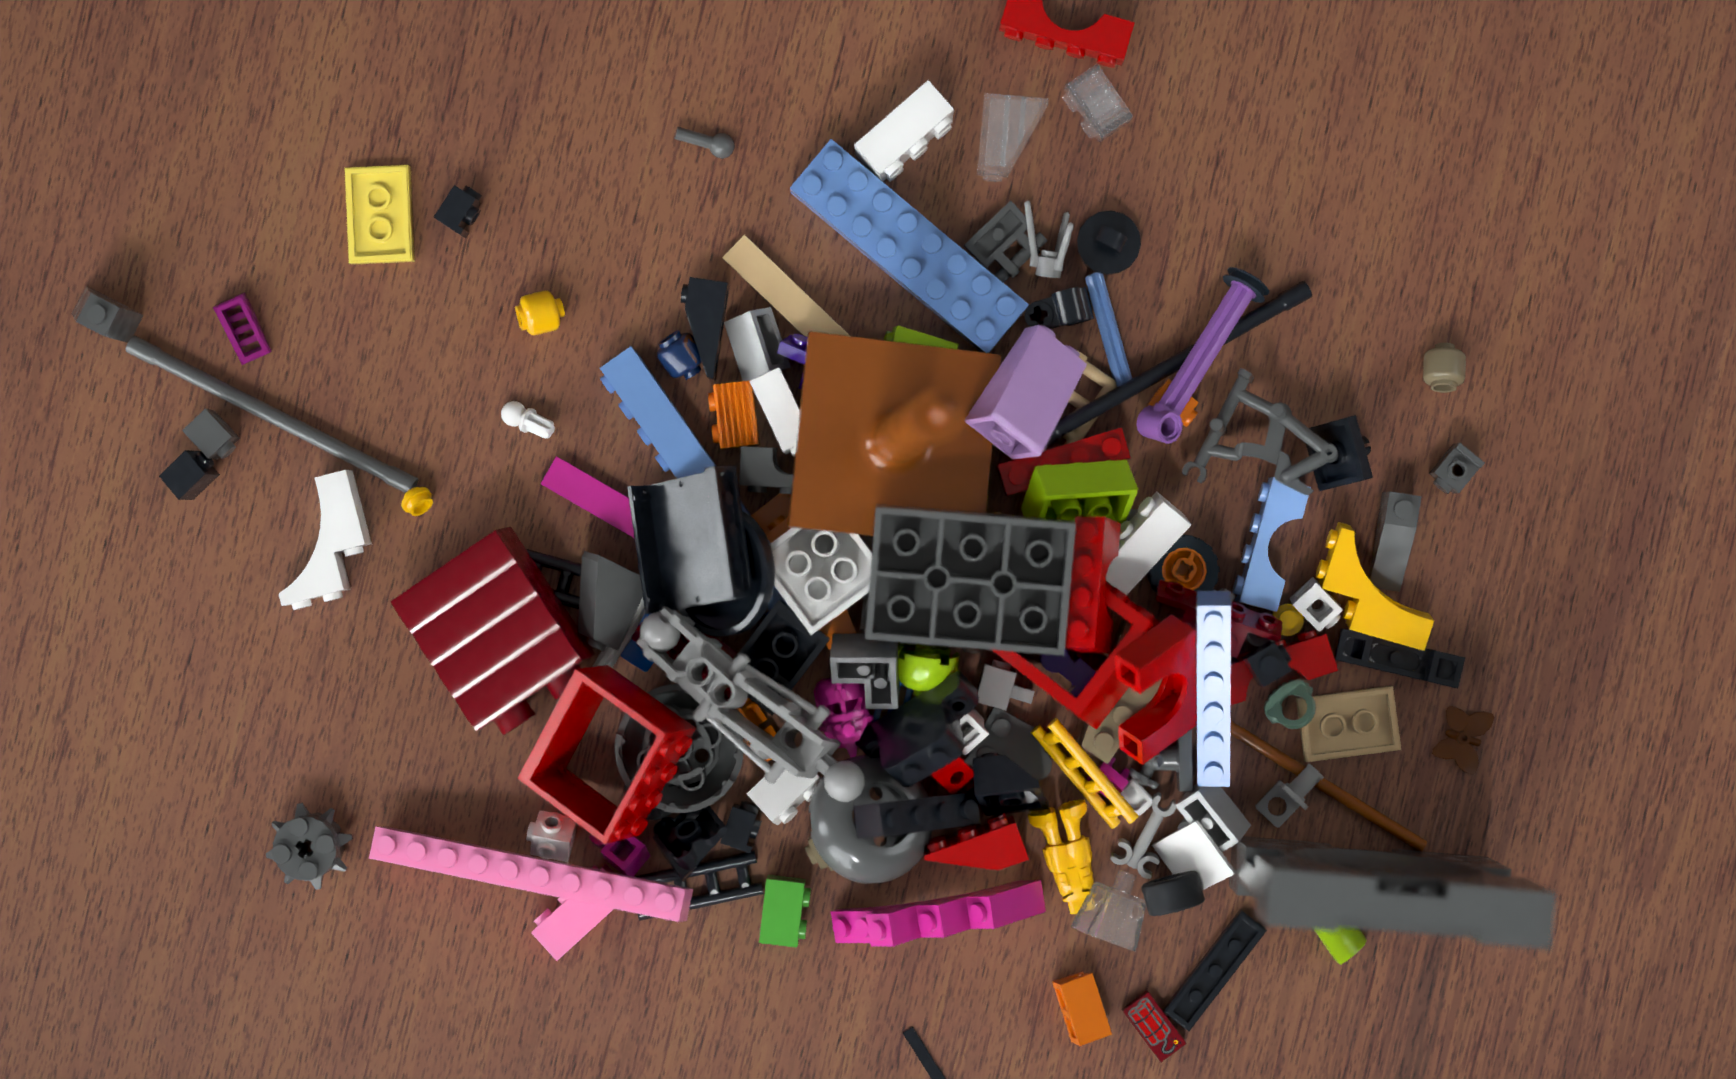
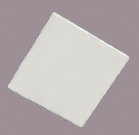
M1199 820L1188 824L1152 845L1172 874L1196 871L1202 890L1236 873Z

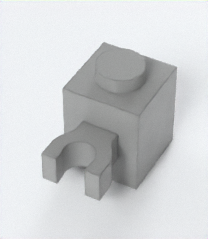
M993 659L992 665L984 663L977 688L978 703L1007 710L1010 698L1031 704L1035 691L1014 685L1017 673L1010 670L1011 665Z

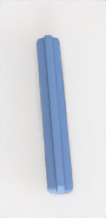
M1096 272L1086 276L1085 281L1111 374L1118 387L1131 380L1132 375L1103 273Z

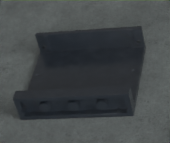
M712 466L704 468L705 472L652 485L627 487L645 614L659 612L664 606L677 611L755 596L736 466Z

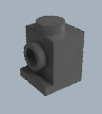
M1455 443L1452 444L1429 474L1435 478L1433 484L1444 493L1449 494L1450 491L1453 494L1460 493L1485 462L1463 444ZM1456 464L1462 468V473L1458 477L1452 473V468Z

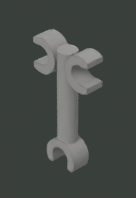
M1159 792L1154 794L1152 798L1153 812L1133 849L1128 840L1119 838L1118 845L1126 849V853L1119 856L1112 852L1110 855L1113 863L1117 865L1127 864L1137 869L1138 873L1145 879H1151L1152 872L1145 869L1143 865L1149 861L1157 865L1160 862L1156 854L1146 852L1163 818L1172 815L1176 810V801L1173 799L1166 808L1158 805L1161 799V793Z

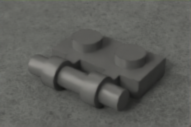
M1010 201L964 244V247L986 269L996 261L1001 268L994 276L1003 283L1009 277L1013 279L1020 272L1018 269L1031 256L1029 239L1024 234L1027 231L1026 216ZM1040 232L1035 235L1038 254L1040 253L1039 249L1048 241ZM1017 241L1022 248L1009 260L1004 252Z

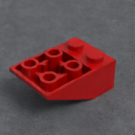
M1005 813L987 819L988 824L976 828L975 825H968L957 830L958 835L946 839L945 835L932 838L927 845V850L923 853L925 861L991 870H1001L1029 860L1013 815L1006 817Z

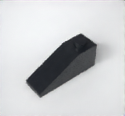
M690 277L689 284H683L681 303H685V311L708 379L716 380L730 285L727 282Z

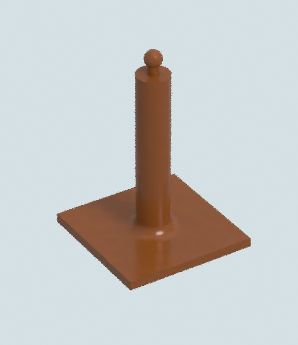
M809 331L806 344L788 527L874 537L876 504L986 513L992 443L964 420L999 369L1001 355Z

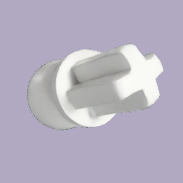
M508 402L501 410L502 420L509 426H519L520 431L524 433L530 431L542 438L548 439L555 431L553 421L538 415L533 408L526 410L520 402Z

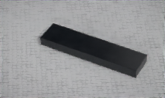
M1240 909L1164 1007L1163 1012L1190 1031L1263 937L1267 929Z

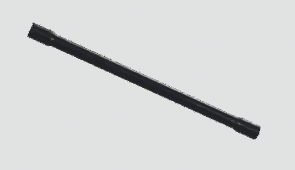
M1305 281L1297 283L1278 294L1276 298L1240 317L1224 345L1283 311H1289L1312 298V292ZM1195 343L1061 418L1046 447L1060 440L1062 436L1179 371Z

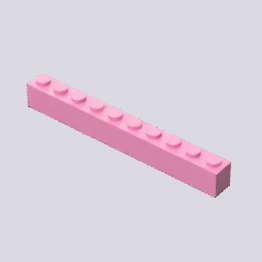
M375 827L369 859L676 922L687 921L693 893L691 888L391 827Z

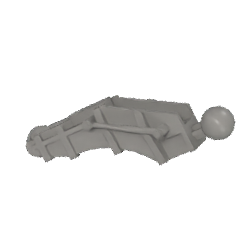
M664 606L661 611L652 613L643 620L640 627V638L636 642L643 649V655L648 660L654 661L667 673L666 676L672 682L678 683L699 703L692 713L693 718L698 722H703L706 718L735 746L766 772L764 777L767 782L774 784L785 769L796 777L814 778L818 772H821L824 775L825 789L835 800L848 802L854 800L862 793L865 786V778L860 767L851 761L842 760L837 762L832 757V754L841 743L837 739L827 738L818 730L819 726L830 714L826 706L819 705L818 708L789 689L748 665L750 659L745 653H739L733 660L721 649L723 645L719 641L706 637L694 627V621L689 617L680 615L675 610ZM682 633L690 642L674 660L665 651H669L677 645ZM707 665L709 669V674L707 678L703 680L702 670ZM768 685H769L770 687L774 688L775 690H777L778 693H780L781 695L785 696L786 698H788V699L791 700L792 702H789L788 700H786L785 698H783L782 696H780L779 694H777L775 691H773L772 689H770V688L768 687ZM730 686L732 694L730 699L726 701L724 692ZM748 693L786 720L774 737L753 724L736 710L745 704ZM722 724H726L728 727L737 732L751 744L749 746L745 744L740 738L738 739L732 732H730ZM801 732L803 740L801 745L796 747L794 739L796 734ZM773 759L775 762L770 766L765 760Z

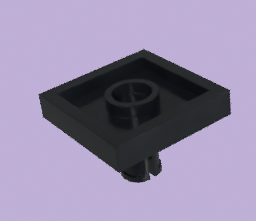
M1356 415L1309 428L1328 444L1334 445L1338 451V458L1335 462L1326 463L1313 471L1319 491L1373 478L1367 457L1371 452V446H1364V444L1370 442L1367 437L1361 435ZM1306 444L1309 456L1316 453L1314 449Z

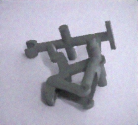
M1240 368L1237 373L1238 377L1217 418L1212 419L1210 422L1211 429L1194 462L1186 463L1182 469V474L1188 476L1192 468H1199L1201 473L1197 482L1202 484L1207 478L1208 472L1205 467L1211 456L1232 461H1238L1242 456L1255 457L1277 465L1275 479L1279 483L1301 494H1312L1314 490L1303 484L1299 478L1326 463L1335 462L1338 458L1336 447L1328 444L1295 418L1287 404L1281 402L1273 404L1246 391L1248 384L1252 383L1254 377L1252 373ZM1239 402L1268 415L1270 424L1265 446L1245 442L1237 444L1235 448L1218 445L1221 436L1227 433L1226 426ZM1287 428L1314 449L1316 453L1291 466L1290 456L1281 451L1285 429Z

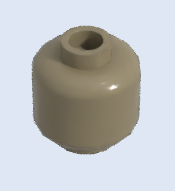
M1438 343L1435 345V348L1430 349L1424 354L1423 381L1431 386V390L1441 393L1453 392L1464 383L1466 355L1461 350L1456 349L1454 344Z

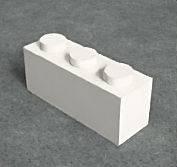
M1158 492L1152 497L1144 499L1139 505L1135 516L1130 521H1125L1121 524L1119 554L1113 559L1108 568L1106 581L1127 595L1191 526L1186 516Z

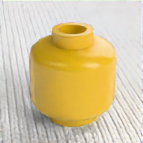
M548 290L524 295L520 298L519 305L515 306L521 330H527L530 335H539L557 330L560 325V317L565 316L561 299H555Z

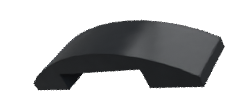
M1342 628L1334 659L1337 661L1457 689L1465 662V657L1427 648L1423 651Z

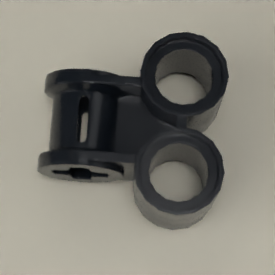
M1073 287L1051 294L1052 297L1031 303L1025 312V320L1030 327L1044 325L1054 329L1094 319L1086 287ZM1042 311H1047L1048 316L1044 318V321H1038L1037 315H1040Z

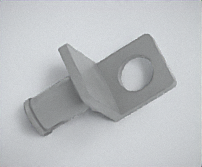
M1308 763L1307 767L1290 784H1284L1279 780L1255 807L1275 827L1279 828L1300 806L1304 810L1308 808L1304 803V796L1324 777ZM1274 797H1281L1286 802V810L1281 815H1273L1268 810V803Z

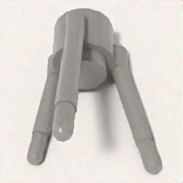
M1025 201V216L1031 255L1029 266L1036 267L1035 275L1061 278L1064 258L1074 227L1073 223H1068L1070 214L1068 212L1063 214L1055 251L1042 250L1041 255H1038L1030 201Z

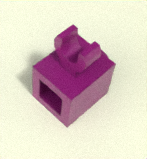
M592 834L589 836L591 842L596 847L602 848L600 852L606 862L623 875L633 877L651 856L646 846L635 837L604 844Z

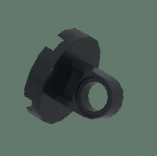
M1112 210L1098 212L1089 217L1080 228L1076 241L1078 253L1083 264L1095 273L1101 272L1105 276L1118 274L1128 269L1138 257L1141 247L1140 232L1134 221L1125 214Z

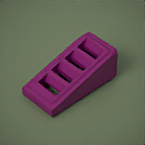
M245 292L213 307L242 365L272 352ZM239 305L241 306L243 311L228 317L226 311ZM245 317L247 318L248 323L235 329L233 328L232 323ZM250 329L253 330L254 335L239 341L237 335ZM258 340L259 347L246 353L244 352L242 347Z

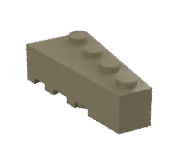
M1123 618L1109 656L1132 626ZM1162 679L1141 694L1129 687L1097 730L1084 722L1077 741L1079 745L1109 764L1119 749L1118 726L1152 700L1159 689Z

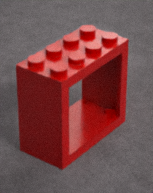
M1105 582L1106 605L1132 624V626L1077 698L1017 652L992 650L1096 730L1129 688L1116 679L1115 654L1160 623L1150 612L1140 605L1137 606L1128 596Z
M609 665L575 669L517 779L604 844L639 836L647 827L648 820L646 819L651 810L660 803L663 797L661 792L666 782H669L676 774L678 769L676 764L681 755L685 754L693 742L691 737L696 728ZM604 697L657 735L619 807L566 769Z

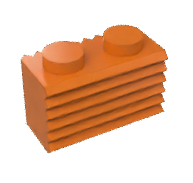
M751 380L714 384V392L708 393L710 412L716 411L717 424H712L714 444L720 443V449L722 450L760 445L755 397L750 383Z

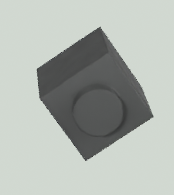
M204 409L182 430L208 459L226 458L235 450L236 446L234 443L240 439L228 424L214 410Z

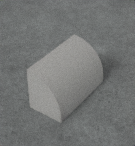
M771 307L748 311L724 322L743 381L753 380L778 367L781 371L791 368L788 358L777 353L782 339Z

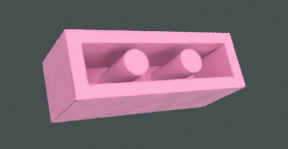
M607 864L598 869L614 873ZM558 898L557 900L561 905L553 912L547 908L534 920L537 927L531 933L558 961L604 919L613 908Z

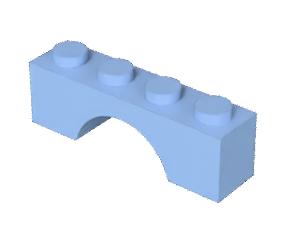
M1275 477L1268 478V482H1263L1258 494V501L1262 502L1259 514L1254 513L1249 531L1254 534L1251 545L1246 544L1244 547L1241 563H1245L1242 576L1237 575L1235 579L1233 594H1237L1235 600L1237 602L1277 612L1285 580L1274 571L1268 557L1269 541L1276 529L1282 524L1303 518L1309 495L1301 494L1279 483Z

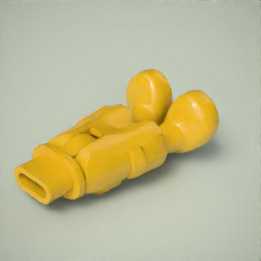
M1083 799L1063 803L1058 807L1068 840L1065 842L1060 837L1055 808L1049 807V809L1028 813L1029 823L1033 827L1039 828L1046 837L1048 844L1042 849L1046 865L1053 873L1063 902L1068 903L1070 914H1078L1095 909L1092 897L1096 893L1091 866V845L1089 837L1081 835L1080 832L1081 818L1087 812L1086 801Z

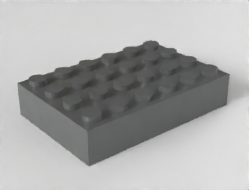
M876 504L865 639L1064 656L1076 523L1073 520Z

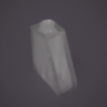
M984 93L977 175H982L984 181L1002 182V177L1008 178L1044 116L1049 99Z

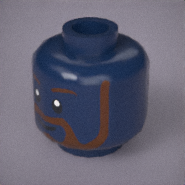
M677 330L658 343L660 349L657 352V358L669 376L673 378L684 376L687 380L701 371L699 364L702 361L695 339L690 333H681Z

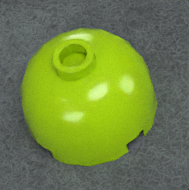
M907 644L898 646L899 681L905 687L913 689L915 696L935 688L945 678L958 670L959 653L956 652L953 656H950L951 649L927 644H915V650H906Z

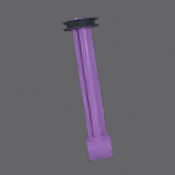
M1230 267L1227 269L1229 275H1224L1223 281L1230 289L1159 403H1156L1154 406H1147L1139 413L1137 430L1140 435L1166 444L1173 443L1178 439L1183 426L1182 418L1180 417L1181 412L1250 301L1264 302L1265 297L1263 295L1269 294L1267 286L1258 278L1238 268Z

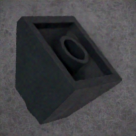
M986 753L981 758H973L975 796L986 816L1049 809L1048 800L1039 781L1007 756L998 753Z

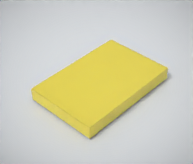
M393 165L345 168L349 264L414 262L410 166Z

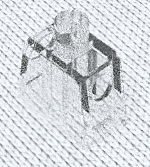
M1119 869L1112 887L1095 882L1071 927L1087 935L1135 952L1146 909V901L1144 899L1131 895L1137 876Z

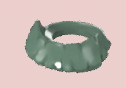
M1301 679L1289 680L1288 683H1282V686H1278V689H1274L1264 705V711L1268 720L1272 724L1280 723L1289 729H1298L1306 726L1313 719L1316 711L1315 700L1312 697L1313 688L1309 686V683ZM1290 695L1301 697L1307 703L1306 713L1298 720H1289L1283 715L1282 702Z

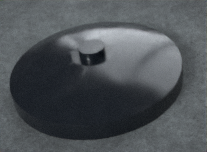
M743 511V522L755 596L679 610L682 616L689 617L695 622L694 627L697 630L710 636H731L749 630L764 615L773 594L775 563L770 543L760 525Z

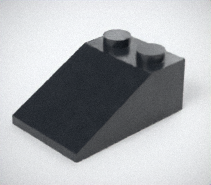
M778 600L739 653H745L749 657L750 662L748 665L791 691L831 638L820 630L811 635L793 610ZM768 685V687H769L770 689H772L773 691H775L777 694H779V695L782 696L783 698H786L785 696H783V695H781L780 693H778L777 690H775L774 688H772V687H770V686ZM748 693L749 699L773 716L774 711Z

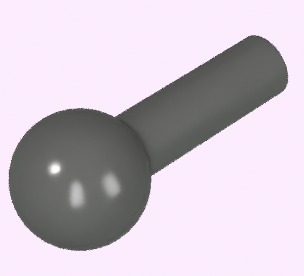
M677 127L674 136L676 140L708 148L715 157L720 159L731 156L735 148L732 137L725 133H718L712 137Z

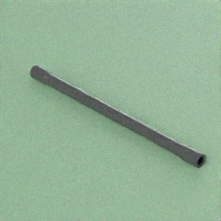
M136 335L131 337L126 346L127 353L212 393L382 479L386 484L404 493L417 486L419 479L363 453L179 360Z

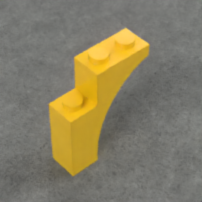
M1338 522L1336 529H1330L1325 547L1329 548L1326 560L1321 559L1317 567L1316 578H1319L1318 582L1321 588L1353 597V601H1347L1343 613V618L1346 619L1349 630L1424 651L1434 619L1429 613L1407 607L1393 600L1371 582L1364 573L1357 556L1354 530L1351 525Z

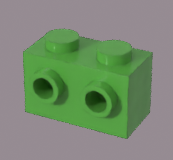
M776 875L767 876L759 943L797 948L799 939H805L807 920L801 919L803 907L809 908L811 888H805L806 879Z

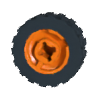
M1182 535L1148 571L1147 579L1151 584L1152 590L1156 593L1160 580L1178 582L1185 588L1196 592L1213 591L1219 579L1217 577L1218 572H1220V566L1217 563V555L1214 554L1209 544L1192 535Z

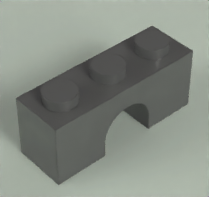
M741 446L739 485L748 486V492L767 493V487H780V494H791L793 474H788L779 467L777 462L778 448Z

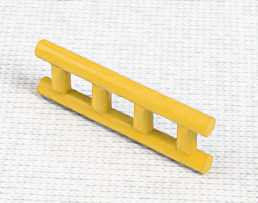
M1055 718L1047 725L1052 732L1047 733L1041 725L1036 726L1030 732L1111 829H1114L1121 823V820L1118 818L1119 815H1122L1129 824L1139 817L1058 718ZM1061 742L1072 756L1067 757L1057 743ZM1082 767L1092 780L1087 781L1077 768ZM1102 791L1112 804L1107 805L1097 792Z

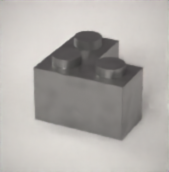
M833 634L830 654L832 683H864L866 709H898L900 689L898 642L865 639V634Z

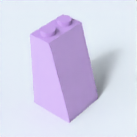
M1035 325L1024 329L964 420L1012 460L1040 456L1087 365L1079 358L1080 354L1071 346L1063 345L1055 338L1056 334L1044 325Z

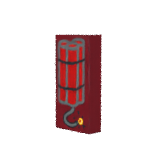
M1145 991L1122 1008L1124 1014L1160 1062H1163L1187 1044L1148 991Z

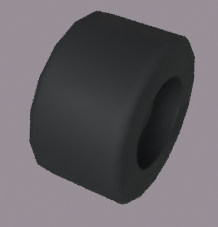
M1187 871L1149 881L1141 887L1150 916H1162L1200 905L1205 901L1196 871Z

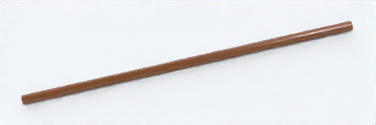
M1098 653L1106 659L1109 657V653ZM1230 720V735L1296 776L1306 768L1303 764ZM1323 778L1314 786L1419 852H1422L1426 847V840L1329 780Z

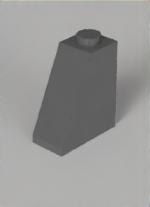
M85 286L71 313L77 323L104 337L127 343L134 335L144 316L89 286Z
M584 551L581 563L578 634L589 638L587 644L603 652L606 647L619 651L643 597L640 575L599 555Z

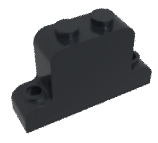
M958 670L945 678L935 688L922 692L899 706L898 709H894L865 727L859 741H856L855 744L866 755H869L870 758L880 757L882 767L902 787H910L956 760L962 754L964 740L960 720L977 706L979 701L977 688Z

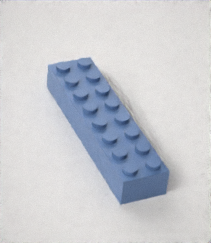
M832 139L829 140L790 187L792 195L979 352L990 353L1029 305Z

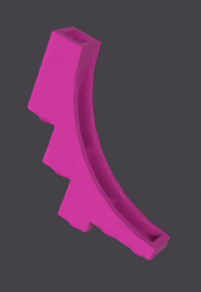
M1018 880L975 892L926 901L878 907L837 909L831 911V918L836 943H870V946H896L918 938H944L969 929H996L1044 913L1046 908L1041 880Z

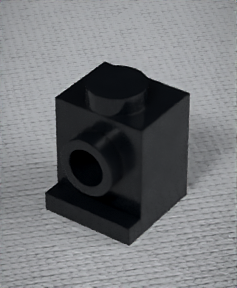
M454 185L434 215V218L466 239L469 233L464 229L467 224L472 226L481 212L478 208L481 205L479 200L482 195L467 185L463 190Z
M741 801L740 805L734 803L726 824L729 831L722 837L720 843L751 853L754 843L749 842V838L756 839L762 822L756 819L759 807L747 801Z

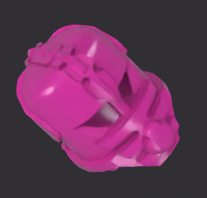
M831 677L822 679L816 684L814 689L816 707L824 705L829 709L830 714L823 721L822 725L819 726L820 732H824L827 738L837 739L841 743L838 748L847 749L850 757H855L857 754L855 742L859 741L865 727L874 720L873 715L869 714V710L865 706L864 683H832Z

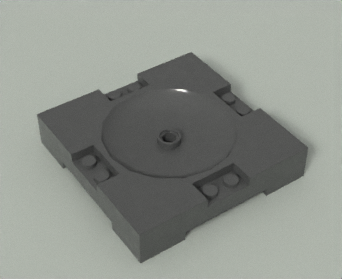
M1243 836L1238 843L1232 846L1230 864L1236 873L1229 877V887L1237 895L1253 896L1257 900L1256 915L1266 926L1338 932V927L1420 933L1473 938L1480 944L1551 950L1556 893L1529 878L1511 877L1512 869L1487 856L1419 852L1403 849H1392V852L1338 848L1331 846L1329 843Z

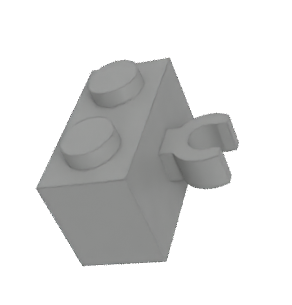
M1196 784L1193 786V791L1186 792L1175 805L1184 816L1177 829L1179 830L1199 820L1221 852L1238 843L1251 826L1221 787H1202Z

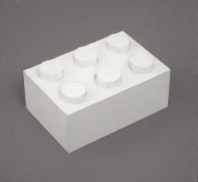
M928 80L854 144L855 154L868 170L882 182L886 178L891 182L904 170V163L910 157L915 161L928 149V142L934 136L939 140L952 128L954 109Z

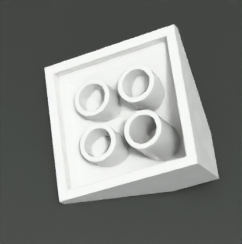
M791 528L770 544L775 563L774 586L811 635L869 593L872 551L860 535Z

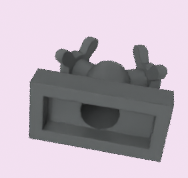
M1192 729L1177 739L1175 745H1169L1146 762L1140 772L1130 768L1129 774L1141 785L1156 789L1159 784L1151 779L1155 770L1176 771L1177 789L1180 792L1193 791Z

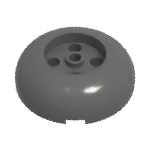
M679 684L664 685L647 692L684 720L692 719L697 725L691 737L693 742L685 754L681 755L677 762L679 764L678 773L669 782H666L661 792L663 797L655 808L670 813H688L713 804L725 795L735 782L742 766L744 753L706 718L703 722H698L693 718L692 713L699 703ZM625 713L616 733L615 758L619 773L629 788L654 743V733ZM722 724L730 732H732L738 739L740 738L744 742V739L741 735L732 730L726 724ZM703 748L708 751L709 758L707 761L699 762L696 759L695 753L698 749Z
M859 755L848 758L845 761H851L858 765L864 774L865 786L863 791L854 800L848 802L837 801L826 791L823 775L813 791L808 813H810L812 832L810 834L812 841L824 862L844 878L863 884L892 881L909 872L921 860L923 853L928 848L927 845L930 843L933 830L884 836L885 840L880 843V846H877L874 843V837L857 839L856 824L853 823L852 818L854 806L926 798L929 795L921 781L910 787H902L882 767L880 757L870 758L869 755ZM872 787L875 790L876 796L880 797L877 801L873 800L869 795Z

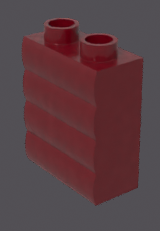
M512 527L494 530L391 601L395 611L412 633L418 646L434 666L443 684L455 698L461 711L476 731L495 722L503 736L536 715L527 701L529 698L547 687L555 701L560 699L575 669L581 668L580 664L595 655L584 636L578 634V627Z

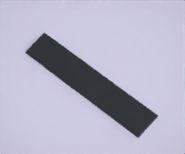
M911 1027L905 1031L903 1035L931 1079H945L914 1028Z

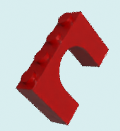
M1173 615L1167 617L1115 654L1116 679L1137 693H1143L1162 679L1159 689L1152 700L1118 726L1119 749L1142 765L1197 725L1196 630Z

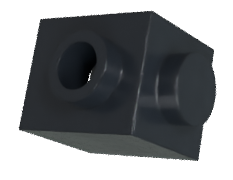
M185 450L159 477L178 500H194L220 474L213 467L214 461L208 459L202 451Z
M1272 641L1266 642L1242 657L1255 681L1262 687L1269 685L1292 671L1288 665L1292 661L1289 653L1282 644L1277 646Z

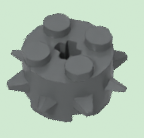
M298 803L294 819L286 823L272 822L271 825L277 833L273 841V849L266 853V858L273 859L277 866L285 873V884H289L294 879L309 880L314 888L318 890L322 888L324 874L332 869L343 872L347 870L341 858L345 850L344 844L352 840L353 837L352 834L340 832V826L333 820L334 809L330 808L324 814H310L303 803ZM308 840L312 842L310 848L313 851L308 852L305 849L306 846L304 845V842Z

